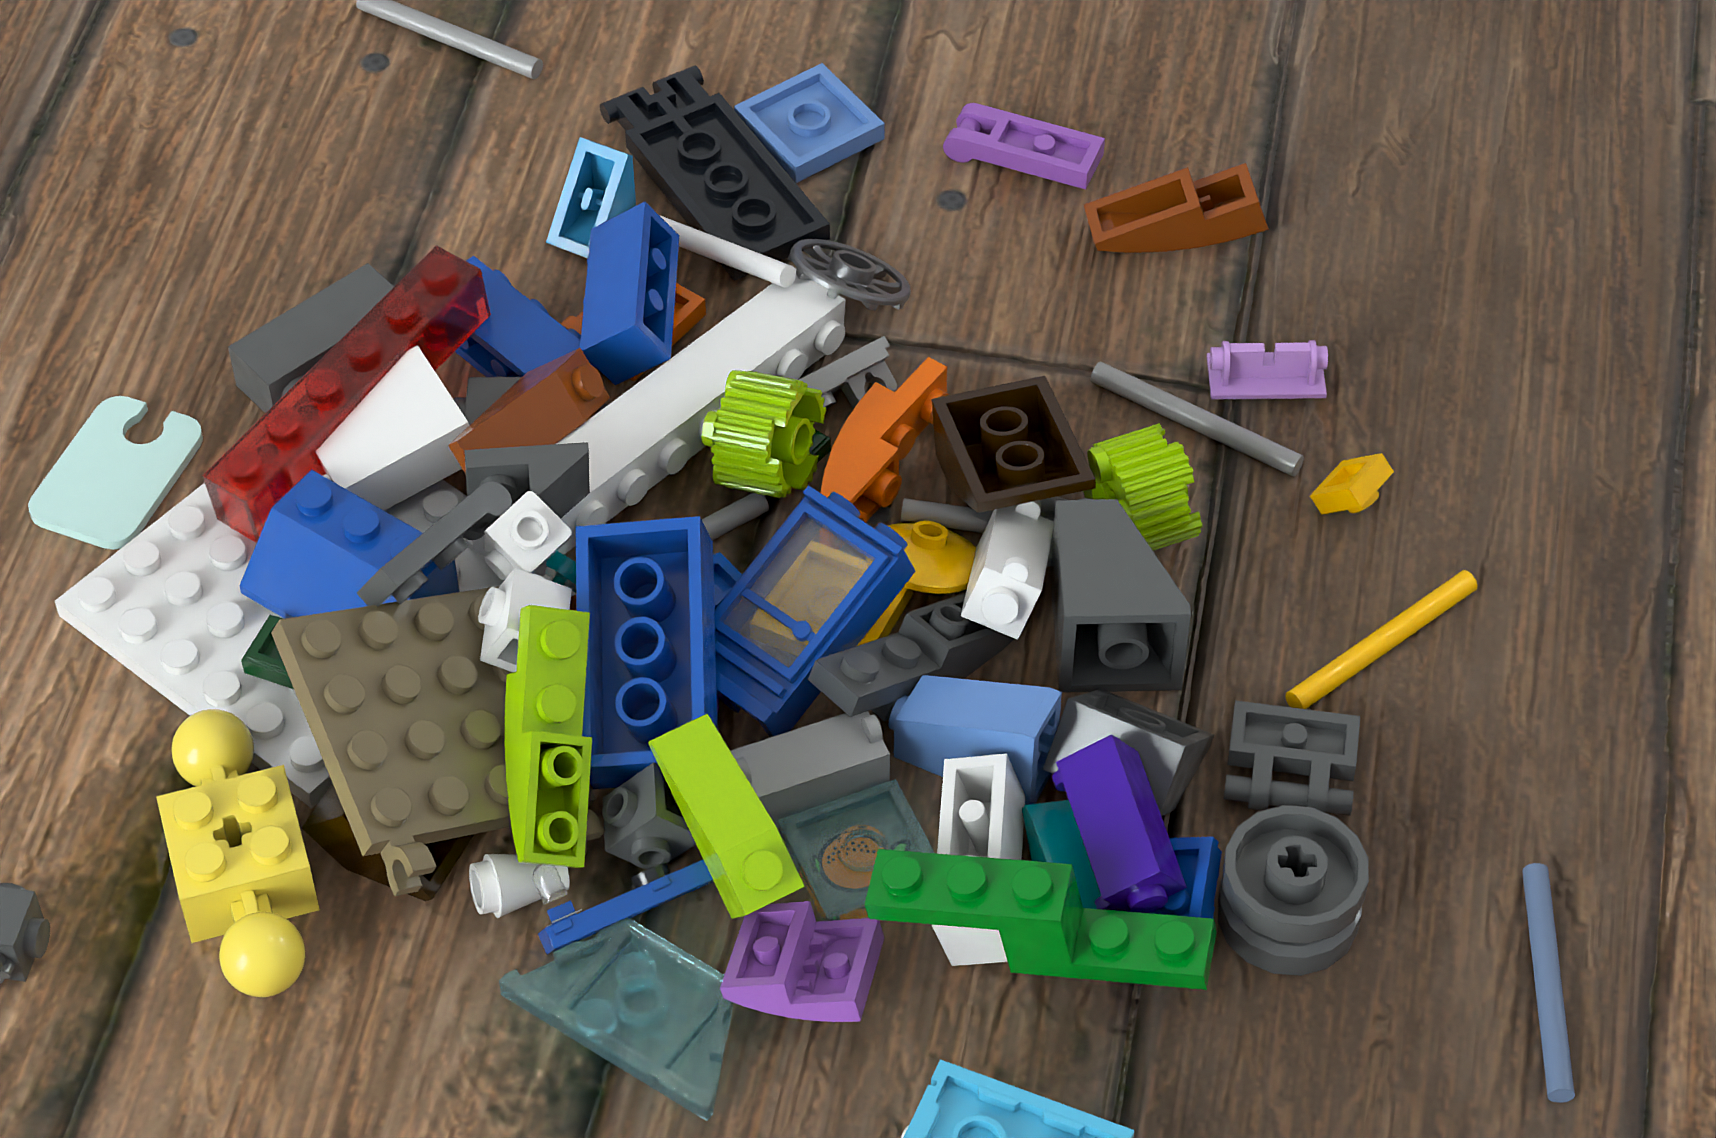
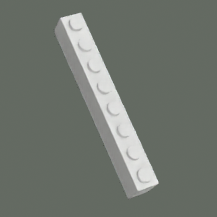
M797 275L793 284L787 288L772 283L556 444L588 442L590 493L561 518L571 529L572 534L571 538L558 551L566 554L576 546V526L606 524V522L628 505L637 504L649 489L667 475L680 471L688 459L705 447L701 438L703 421L709 411H717V409L721 408L720 400L722 397L725 398V385L728 375L732 370L753 371L798 380L803 372L824 355H830L836 351L845 336V299L839 295L835 299L827 296L828 288L814 280L800 279ZM484 535L478 540H472L473 549L486 557L489 553L484 549Z

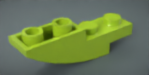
M528 605L520 610L517 670L506 675L505 765L508 806L518 862L573 868L584 867L592 737L582 736L589 612Z

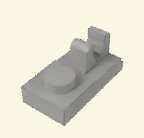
M885 336L799 379L807 383L808 388L822 391L821 397L825 399L823 407H826V409L837 402L833 394L839 389H842L853 409L866 394L864 389L865 382L872 384L877 382L892 391L897 389V383L884 361L889 357L886 349L890 346Z

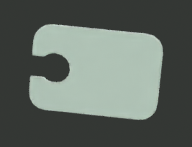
M125 396L110 397L102 401L31 496L28 503L31 519L41 528L101 548L121 549L141 533L203 442L201 425L190 416L171 411L163 422L164 429L162 434L156 440L146 444H135L128 441L125 435L127 430L139 423L147 413V403Z

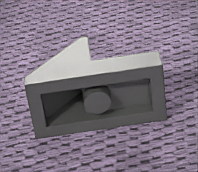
M588 442L464 450L467 496L486 482H497L502 484L510 493L512 499L511 506L526 492L532 491L561 519L590 493Z

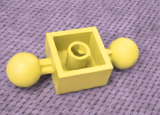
M219 709L202 710L192 714L182 722L172 741V759L177 771L187 782L196 787L156 796L179 900L192 943L224 935L220 946L219 959L222 972L228 982L235 989L249 996H274L288 989L297 980L305 962V946L302 936L287 918L320 910L308 857L284 765L246 774L254 755L253 738L248 727L241 719L230 712Z

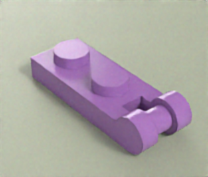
M969 103L962 108L957 117V128H953L949 132L943 144L946 155L956 162L965 163L973 158L1086 190L1104 154L1105 138L985 105Z

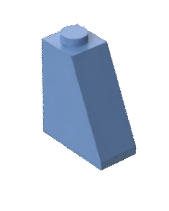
M922 675L910 696L899 698L892 709L889 718V729L894 730V757L943 777L944 759L1007 754L1024 791L1025 805L1035 804L1053 774L1043 770V766L1060 722L1062 692L1050 687Z

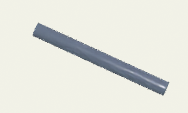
M1533 863L1525 866L1522 874L1547 1097L1552 1102L1563 1103L1572 1100L1575 1097L1550 879L1546 865Z

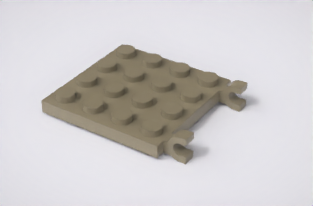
M491 587L404 601L401 605L398 602L381 604L379 607L371 605L280 619L271 632L362 856L381 854L394 896L418 892L422 886L419 875L432 873L437 867L432 854L424 844L511 827L505 765L506 675L513 672L480 661L485 624L479 622L478 615L482 601ZM590 784L586 841L600 838L605 832L596 813L589 809L596 800ZM586 842V846H585V855H586V854L588 853V851H589V847H588V845H587V842Z

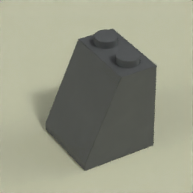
M1082 498L1077 500H1055L1050 581L1059 691L1064 693L1092 692L1099 689L1108 692L1182 690L1191 617L1189 602L1117 499L1093 500Z

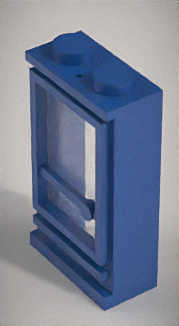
M809 485L803 491L805 497L715 608L717 696L736 713H739L742 709L758 720L770 738L791 731L821 691L808 680L815 660L856 647L916 572L904 551L908 544L897 532L880 522L875 528L871 527L859 519L860 511L846 498L836 492H832L827 498Z

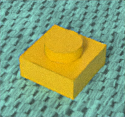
M1382 453L1343 460L1314 490L1310 497L1321 514L1348 510L1349 513H1357L1366 509L1378 499L1379 492L1377 490L1394 471Z

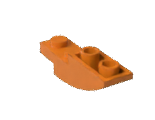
M928 357L895 392L877 382L873 384L843 424L832 446L824 470L821 494L827 498L832 492L840 494L860 511L859 519L865 523L881 506L887 507L894 501L902 484V478L899 476V460L904 459L911 451L916 437L929 424L933 425L931 399L949 395L947 393V366ZM824 527L820 530L821 545L840 551L847 543Z

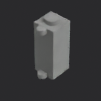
M868 711L852 717L844 713L731 750L732 755L777 828L887 792L890 788V753L883 741L882 729L875 714L870 715Z

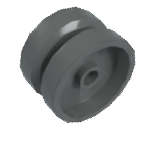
M1282 805L1257 812L1240 824L1225 849L1223 878L1221 879L1218 897V924L1227 944L1247 963L1273 974L1306 975L1327 969L1346 955L1359 930L1362 904L1365 901L1369 882L1368 856L1358 836L1338 818L1312 807Z

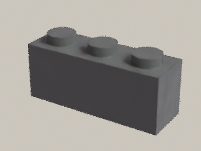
M369 263L363 265L228 346L236 386L277 424L294 413L316 394L322 396L340 384L352 380L361 371L389 354L399 351L405 344L414 340L409 299Z

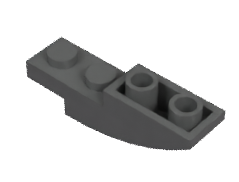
M964 593L907 612L897 633L815 660L808 680L850 717L872 710L883 721H887L890 718L896 701L903 696H910L922 675L965 679L1001 652L1015 638L962 617L961 612L966 595Z

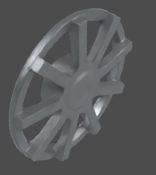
M805 239L793 245L788 260L792 261L797 267L796 275L800 279L814 280L828 288L827 296L835 299L839 294L859 300L868 310L876 311L878 305H890L898 310L903 309L911 293L908 281L895 268L869 253L845 244L821 239ZM820 248L834 250L832 259ZM802 249H804V252H806L807 254H809V255H810L811 257H813L814 259H812V258L806 256L805 254H803ZM888 274L896 283H888L876 280L875 278L885 277Z

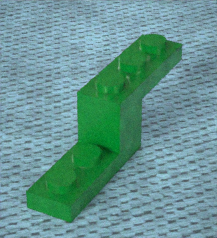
M878 849L864 904L869 919L999 930L1011 973L1207 990L1217 934L1214 919L1083 908L1073 865L1063 863Z

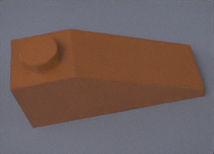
M578 348L527 372L448 446L466 474L464 450L556 444L585 423L610 396L604 388L600 373L589 363L582 349Z

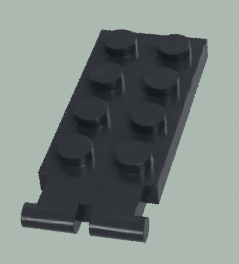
M696 65L653 82L652 86L655 94L650 95L644 87H640L600 104V112L605 122L609 124L618 121L625 130L626 148L690 227L778 261L788 258L793 245L798 241L805 239L830 240V223L720 93L709 96L702 88L704 84L703 76ZM720 263L734 281L749 275L746 272Z

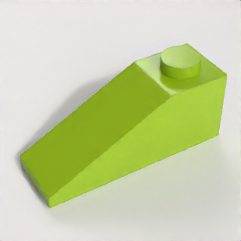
M708 713L648 742L732 919L746 916L805 887L776 825Z

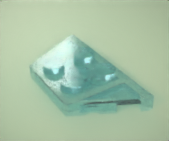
M626 918L600 930L594 938L588 941H576L554 951V961L522 976H520L517 969H514L504 974L499 980L500 992L503 997L702 1119L708 1121L713 1115L734 1002L726 1000L722 996L720 986L724 974L635 921Z

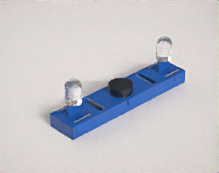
M700 860L673 873L670 872L666 862L631 877L635 887L634 890L578 914L576 913L582 911V909L575 911L571 900L547 910L552 924L546 926V928L538 933L546 954L548 955L713 883L714 881L704 860ZM539 864L535 867L532 878L544 905L568 895L555 866Z

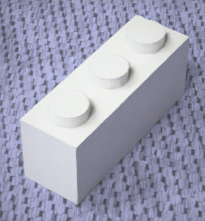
M1007 754L944 759L937 854L1022 860L1024 827L1022 807L1025 806V794ZM932 924L952 966L1008 962L999 930Z

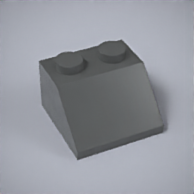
M1099 689L1068 698L1043 770L1054 774L1058 771L1057 761L1112 734L1139 752L1160 814L1163 816L1175 810L1209 750L1214 734L1106 690Z

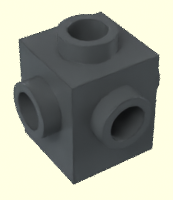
M653 762L603 797L602 815L604 819L606 852L648 870L665 862L668 864L696 845L658 764Z

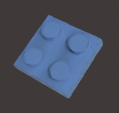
M823 63L734 106V111L795 183L884 139L885 123Z

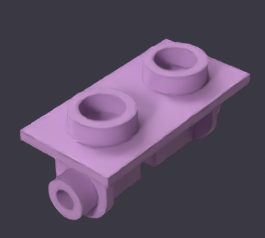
M1309 340L1308 343H1275L1274 352H1265L1264 343H1229V341H1222L1221 347H1211L1210 353H1207L1211 399L1326 398L1327 396L1323 369H1327L1328 349L1327 346H1317L1315 340Z

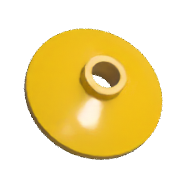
M933 521L887 525L907 542L908 546L904 551L916 571L904 588L935 594L955 593L967 589L976 547L970 541ZM865 555L867 562L871 565L874 560Z

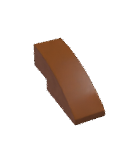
M1246 163L1193 181L1187 167L1084 204L1097 251L1124 253L1176 251L1233 241L1269 230Z

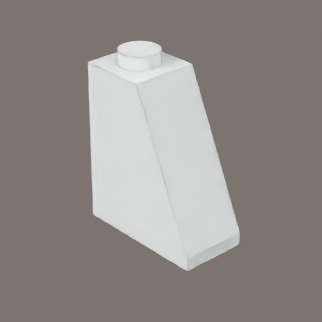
M417 345L406 351L315 452L326 473L323 475L324 477L385 511L462 469L448 445L469 426V423Z

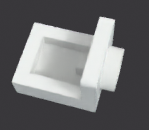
M528 491L485 530L484 549L489 554L484 559L502 581L508 577L514 568L543 577L546 571L547 560L571 538L572 531L534 492Z

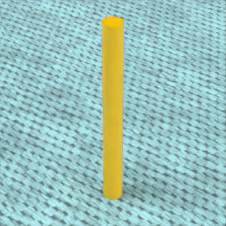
M1462 570L1286 692L1285 697L1288 705L1292 708L1307 709L1476 591L1478 585L1475 577L1466 570Z

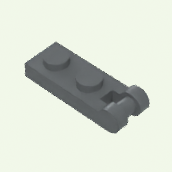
M497 482L482 484L382 566L362 586L357 595L367 606L376 605L379 607L392 596L401 605L429 580L422 572L426 567L434 562L440 570L444 569L468 548L469 545L463 538L478 540L485 535V530L511 507L512 499L508 490Z

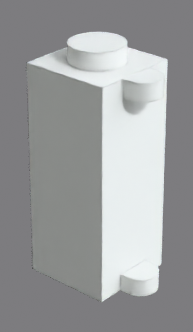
M1040 500L993 511L976 547L961 612L962 617L1017 640L1042 591L1054 529L1053 521L1040 516Z

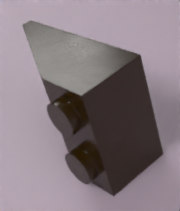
M1046 376L931 399L936 457L950 489L977 513L1096 488L1095 477Z

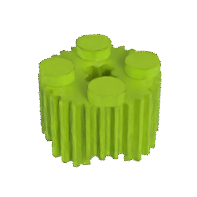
M732 370L726 381L725 398L722 397L720 400L721 408L717 409V411H709L703 421L702 443L705 446L712 447L711 452L714 453L712 458V464H714V483L728 488L777 498H784L786 494L790 495L792 488L805 490L808 482L813 480V472L817 471L818 456L811 455L809 450L813 446L814 422L824 423L826 407H823L825 399L821 397L822 391L808 388V384L800 380L753 371Z
M1160 423L1093 444V447L1087 451L1089 467L1095 477L1096 488L1083 491L1085 498L1093 500L1117 499L1153 551L1198 537L1201 533L1200 528L1203 527L1200 512L1191 513L1188 505L1187 485L1194 483L1193 468L1189 465V458L1185 455L1184 447L1179 442L1167 444L1166 438L1163 439L1165 429L1161 427Z

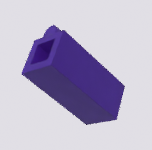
M1111 734L1056 762L1058 771L1052 775L1056 790L1066 791L1101 892V896L1095 900L1097 909L1151 913L1162 908L1168 902L1167 897L1187 888L1138 751Z

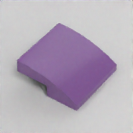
M810 901L768 904L744 916L720 986L724 999L741 1006L788 1018L826 1022H859L863 1015L884 941L880 920L861 918L816 922Z

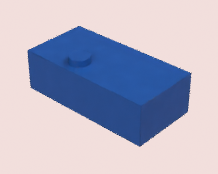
M700 516L576 526L577 611L590 613L582 736L592 737L589 783L593 789L617 788L653 762L658 764L648 744L650 740L707 713L717 728L713 541Z

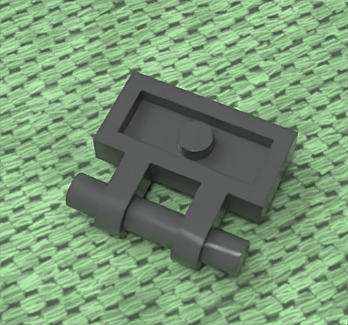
M1235 700L1227 765L1252 768V778L1226 775L1224 799L1248 802V809L1267 810L1268 805L1312 807L1324 813L1351 816L1354 791L1329 788V778L1354 781L1360 716ZM1272 771L1308 775L1309 783L1305 785L1271 780Z

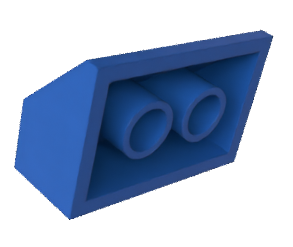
M311 470L271 508L239 585L240 591L243 595L284 619L367 606L366 603L357 595V592L382 566L423 533ZM455 559L442 570L434 562L426 567L422 572L429 580L407 600L460 592ZM392 596L384 603H391L397 601Z

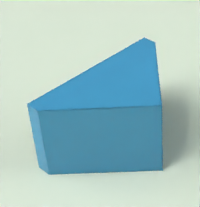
M579 138L546 243L588 258L591 229L636 206L633 155L586 138Z

